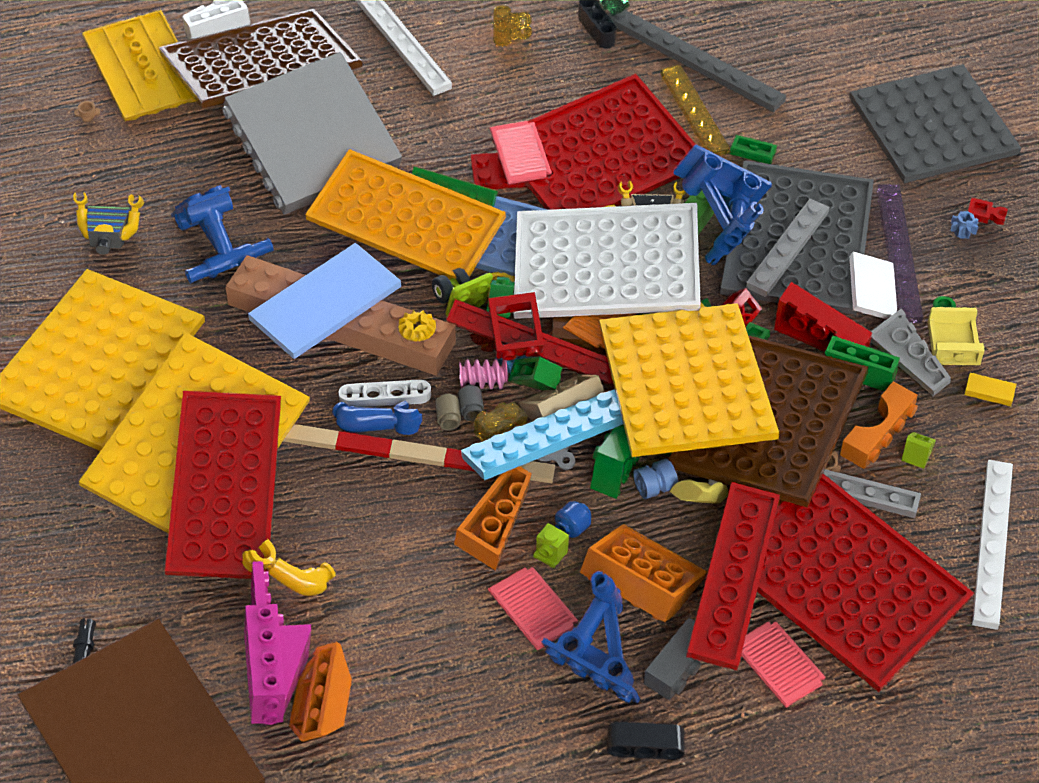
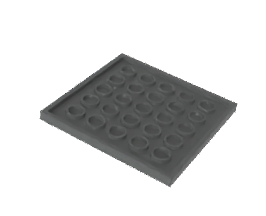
M964 64L850 91V100L903 183L1018 155L1021 152V146Z

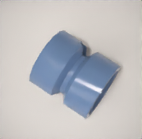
M666 458L654 462L652 468L646 465L635 469L633 472L636 488L643 499L657 496L660 491L664 493L670 491L678 483L674 466Z

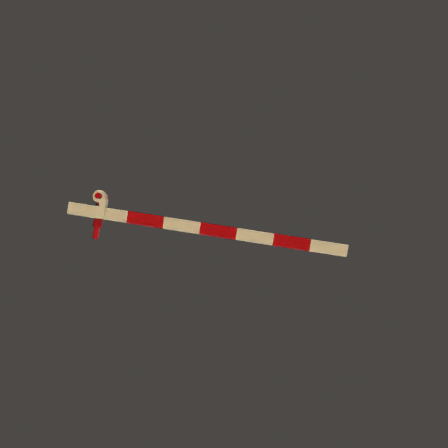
M297 424L293 425L283 442L475 471L462 459L461 450ZM531 461L520 466L532 473V481L553 483L555 465Z

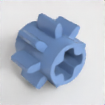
M968 211L960 212L958 217L952 216L950 231H954L955 235L959 238L968 239L971 233H977L979 219L975 218Z

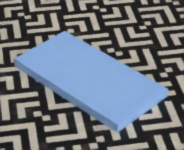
M354 243L249 312L248 316L252 323L295 359L401 287V280L358 244Z

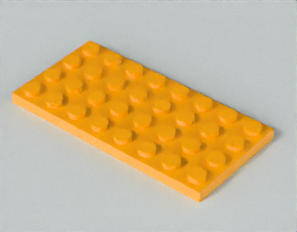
M349 149L305 216L308 221L438 275H444L448 279H456L457 277L452 270L457 268L464 269L470 277L505 220L506 212Z

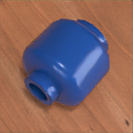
M571 501L556 512L555 527L569 534V538L578 537L591 525V512L585 504Z

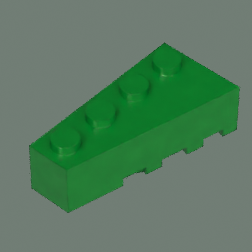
M624 424L613 428L611 433H607L601 447L597 446L593 454L595 465L590 489L615 499L620 494L621 483L626 484L632 466H636L640 456H631Z

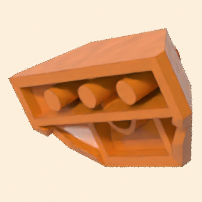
M338 642L316 647L313 653L314 657L307 663L297 683L289 727L302 742L324 737L344 726L352 678L341 644Z

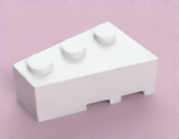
M213 0V4L207 7L202 5L182 16L188 40L250 25L248 8L242 0Z

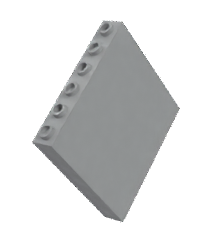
M341 52L225 97L224 107H222L226 119L231 120L233 131L237 137L240 136L245 153L247 155L250 154L253 159L252 163L257 173L260 172L266 190L271 191L277 209H281L284 215L315 201L349 149L395 168L400 166L401 153Z

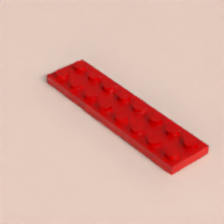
M731 482L686 657L737 671L777 511L779 494Z

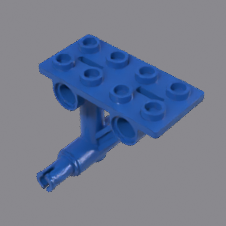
M694 145L676 166L673 174L683 179L682 187L689 195L697 196L703 191L723 228L721 234L715 239L713 248L705 255L707 263L710 264L714 259L711 265H716L724 255L730 254L737 245L741 244L744 237L753 229L754 221L764 212L762 205H757V202L771 188L772 183L698 145Z
M219 185L209 189L203 195L200 193L192 195L175 206V211L171 213L172 218H175L181 231L200 225L218 253L205 259L203 264L185 270L190 284L205 277L215 278L217 274L241 265L247 255L256 258L274 251L269 238L252 245L245 243L235 248L232 247L222 222L223 214L233 209L232 200L228 193L230 191L229 187L222 189V186Z
M597 571L591 577L592 591L595 598L577 628L562 634L556 644L546 638L541 643L546 648L545 653L550 656L553 662L561 666L566 663L576 675L584 679L586 676H589L599 688L605 691L610 688L617 693L616 696L622 701L629 704L632 700L638 704L640 697L632 687L634 677L623 657L618 615L623 610L621 591L616 587L612 578L606 574L603 575L602 571ZM603 618L609 655L591 645L594 640L592 637Z

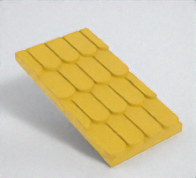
M161 10L82 32L87 47L124 121L135 120L148 114H156L161 110L176 108L188 102H196L191 93L160 55V47L178 43Z

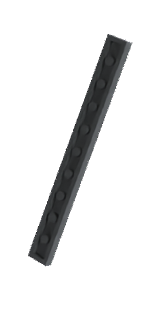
M617 6L608 14L617 29L773 113L786 101L785 94L620 6Z

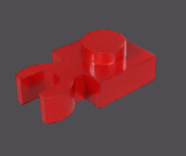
M971 198L968 212L979 219L978 222L988 224V220H993L998 225H1004L1008 209L1005 207L994 208L992 207V202Z

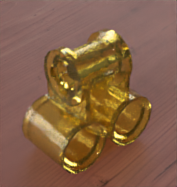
M506 5L496 6L493 9L494 44L503 47L509 45L511 39H528L532 35V28L530 27L532 22L531 15L527 12H512L511 8Z

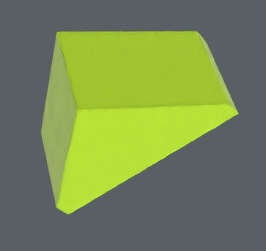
M912 432L907 437L901 461L924 469L936 440Z

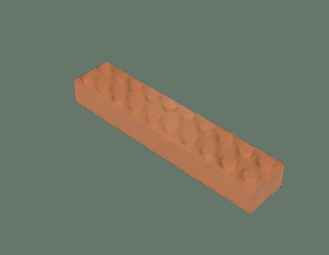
M247 255L226 285L228 305L251 312L306 275ZM381 300L326 338L437 376L456 343V327L454 324L433 318V320H436V330L430 338L419 342L407 340L400 334L398 325L399 319L403 318L404 313L410 314L412 310ZM418 321L416 324H413L414 330L418 325H421V322Z

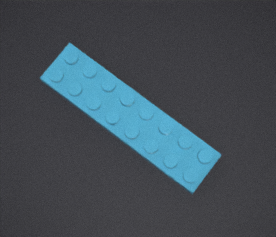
M613 389L600 393L596 397L580 401L576 405L560 409L546 417L537 418L533 422L517 426L513 430L495 435L483 442L472 444L470 447L461 450L462 459L484 480H487L623 424L616 391Z

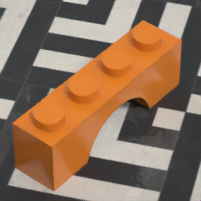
M893 381L881 395L878 412L882 415L884 421L873 427L855 426L843 440L840 456L863 469L870 462L875 463L880 455V450L883 447L887 448L891 443L893 434L895 432L899 433L905 425V420L908 417L912 418L918 408L915 405L918 395Z

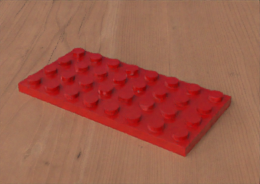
M183 391L165 575L251 579L252 572L244 567L242 554L245 551L252 550L256 551L258 556L264 559V554L258 547L267 539L271 542L281 396Z

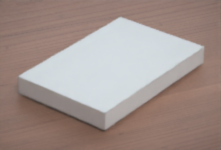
M852 252L849 258L853 310L888 319L897 312L893 263Z

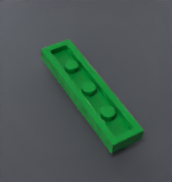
M420 167L413 168L412 174L489 206L494 207L498 194L497 190Z

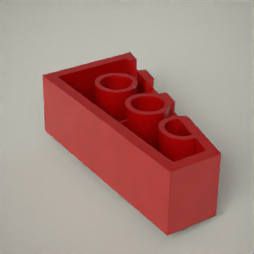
M790 282L779 299L774 330L824 352L832 336L870 347L872 332L793 282Z

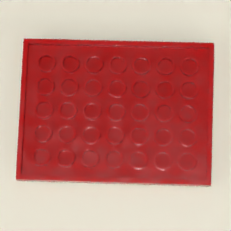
M634 74L529 120L528 123H535L552 173L546 175V178L525 181L524 183L542 206L548 210L599 208L609 205L618 207L621 205V199H623V195L618 191V186L621 182L624 190H629L628 182H632L633 188L629 193V198H631V194H646L680 178L673 174L674 169L696 144L639 76Z
M822 474L808 507L783 501L777 507L757 589L761 596L877 692H880L974 595V592L824 474Z

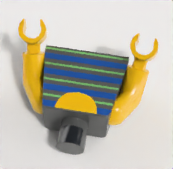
M83 192L84 199L82 201H77V194L74 193L73 199L78 205V210H76L78 228L84 238L89 239L90 246L96 247V251L99 254H108L110 248L123 247L125 240H128L137 232L140 217L138 209L144 204V200L140 195L138 202L133 204L134 195H129L128 203L132 206V209L130 207L90 205L85 209V205L88 202L86 193Z

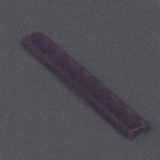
M878 184L877 196L889 262L893 263L897 311L902 308L909 323H922L923 312L900 184Z

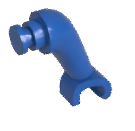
M407 401L398 403L394 407V412H392L391 408H362L348 406L345 402L337 403L332 410V414L337 418V425L349 433L389 430L395 427L396 432L399 434L410 435L418 432L422 423V414L419 413L418 409H409Z

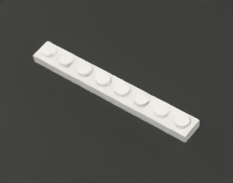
M355 0L433 96L452 89V82L383 0Z
M988 460L972 625L998 630L1013 464Z

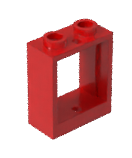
M535 292L488 298L496 358L513 360L516 356L526 355V357H535L543 353L544 341ZM531 310L536 340L502 345L497 314Z

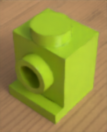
M548 523L537 535L536 551L533 557L554 569L568 552L569 534Z

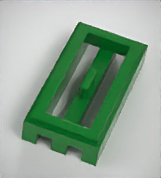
M740 135L735 136L730 148L731 155L766 164L772 163V159L777 151V145Z

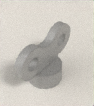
M570 446L537 459L540 462L555 461L563 470H569L575 465L574 455L568 452ZM565 458L570 459L569 463L567 464L563 463V460Z

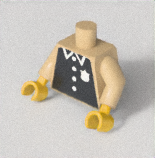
M622 182L618 186L619 193L623 195L621 206L683 204L682 196L686 192L684 190L678 191L676 189L677 182H675V199L673 195L631 194V198H629V193L633 188L632 182H628L629 190L622 188Z

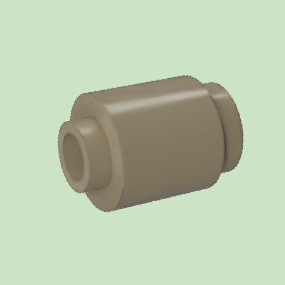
M443 394L435 401L437 421L442 429L454 430L458 428L461 421L459 399L452 394Z

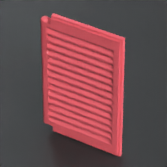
M522 121L490 127L508 184L542 179L552 173L534 122Z
M524 567L488 588L489 593L537 651L544 647L541 643L544 638L553 642L560 638L562 634L570 632L575 628L574 624L578 623V619L534 567H531L529 570Z
M777 621L773 624L766 622L746 634L741 657L786 708L823 685L822 680L826 678L824 674Z

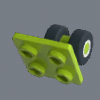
M457 268L452 270L457 277L456 279H448L444 275L434 278L432 280V290L439 302H448L445 313L448 317L455 299L475 307L482 306L486 302L493 275L487 273L470 280L464 269Z

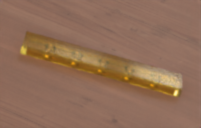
M679 64L661 69L662 78L703 148L718 156L729 154V145L682 66Z

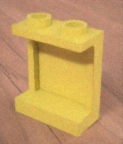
M931 308L928 329L932 355L936 356L941 365L981 364L984 345L979 343L976 327L977 308Z

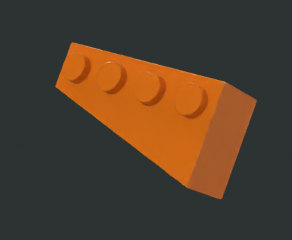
M520 466L502 473L458 527L454 545L496 571L527 494L532 473Z

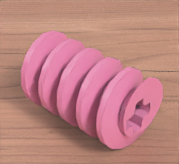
M478 359L475 360L473 366H471L469 360L465 361L464 366L460 363L461 389L467 383L473 386L478 383L480 389H484L485 383H488L489 388L493 389L495 382H497L499 389H502L504 382L507 383V360H503L501 366L497 359H494L492 366H490L487 359H485L483 366L480 365Z

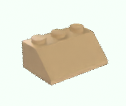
M578 374L559 383L556 390H544L519 402V404L533 422L537 418L546 417L560 409H566L580 401L596 397L605 391L598 375Z

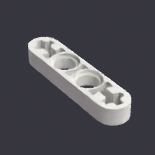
M425 380L346 384L339 389V402H345L348 406L355 407L391 406L403 401H407L409 404H422L431 398V386ZM394 390L403 392L400 396H393L390 393ZM371 391H376L379 393V396L370 398L367 394ZM347 394H352V397L347 398Z

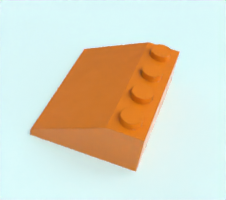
M622 524L589 547L580 573L590 581L595 572L602 571L603 575L606 574L613 579L616 587L621 591L622 598L629 601L634 607L643 609L651 614L653 618L663 622L668 621L679 611L707 575V571L625 524Z

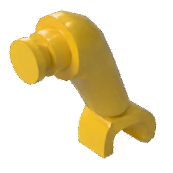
M269 539L258 547L264 554V559L258 556L256 551L252 550L245 551L242 554L243 565L248 571L252 572V562L263 561V569L267 568L269 575L292 591L304 596H313L324 592L329 580L335 577L334 569L326 562L316 569L310 567L306 570H301L280 558L276 560V550Z

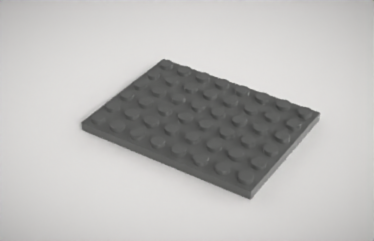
M744 160V169L770 181L772 186L757 202V205H762L764 212L754 221L753 229L744 237L741 244L737 245L726 257L720 294L731 295L746 288L749 278L807 201L812 199L829 207V213L767 297L749 289L747 290L755 300L779 303L780 297L790 282H793L840 313L856 315L857 311L853 310L849 256L852 252L863 255L865 253L874 180Z

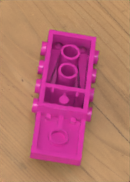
M263 561L252 562V605H246L244 624L251 724L264 723L272 725L277 722H283L284 713L309 657L311 624L284 626L283 614H278L277 604H271V594L268 593L267 588L269 587V573L264 571Z

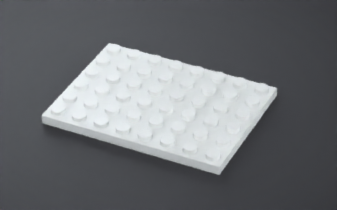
M697 203L517 211L514 295L535 292L539 318L657 313L679 310L699 311L701 306ZM531 310L514 312V319L532 318Z

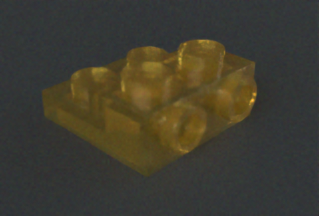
M514 401L508 404L501 402L496 406L495 410L488 413L482 411L476 416L474 434L482 441L488 440L495 435L513 430L517 426L528 424V415Z

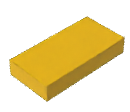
M970 373L964 395L1011 406L1016 384Z

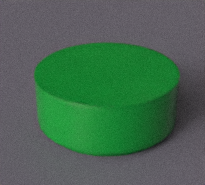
M940 296L934 300L932 308H956V303L950 297Z

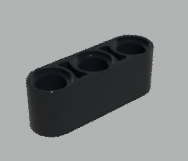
M579 0L578 19L599 47L603 49L614 47L616 39L615 23L597 0Z
M613 722L608 725L607 753L614 757L681 759L685 755V730L682 726L674 724Z

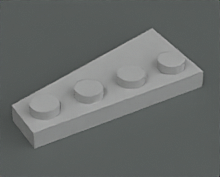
M901 308L871 331V343L884 353L900 357L898 366L934 396L950 384L951 377L936 356L931 354L928 349L929 346L919 337L916 332L917 329L912 322L909 323L905 312Z

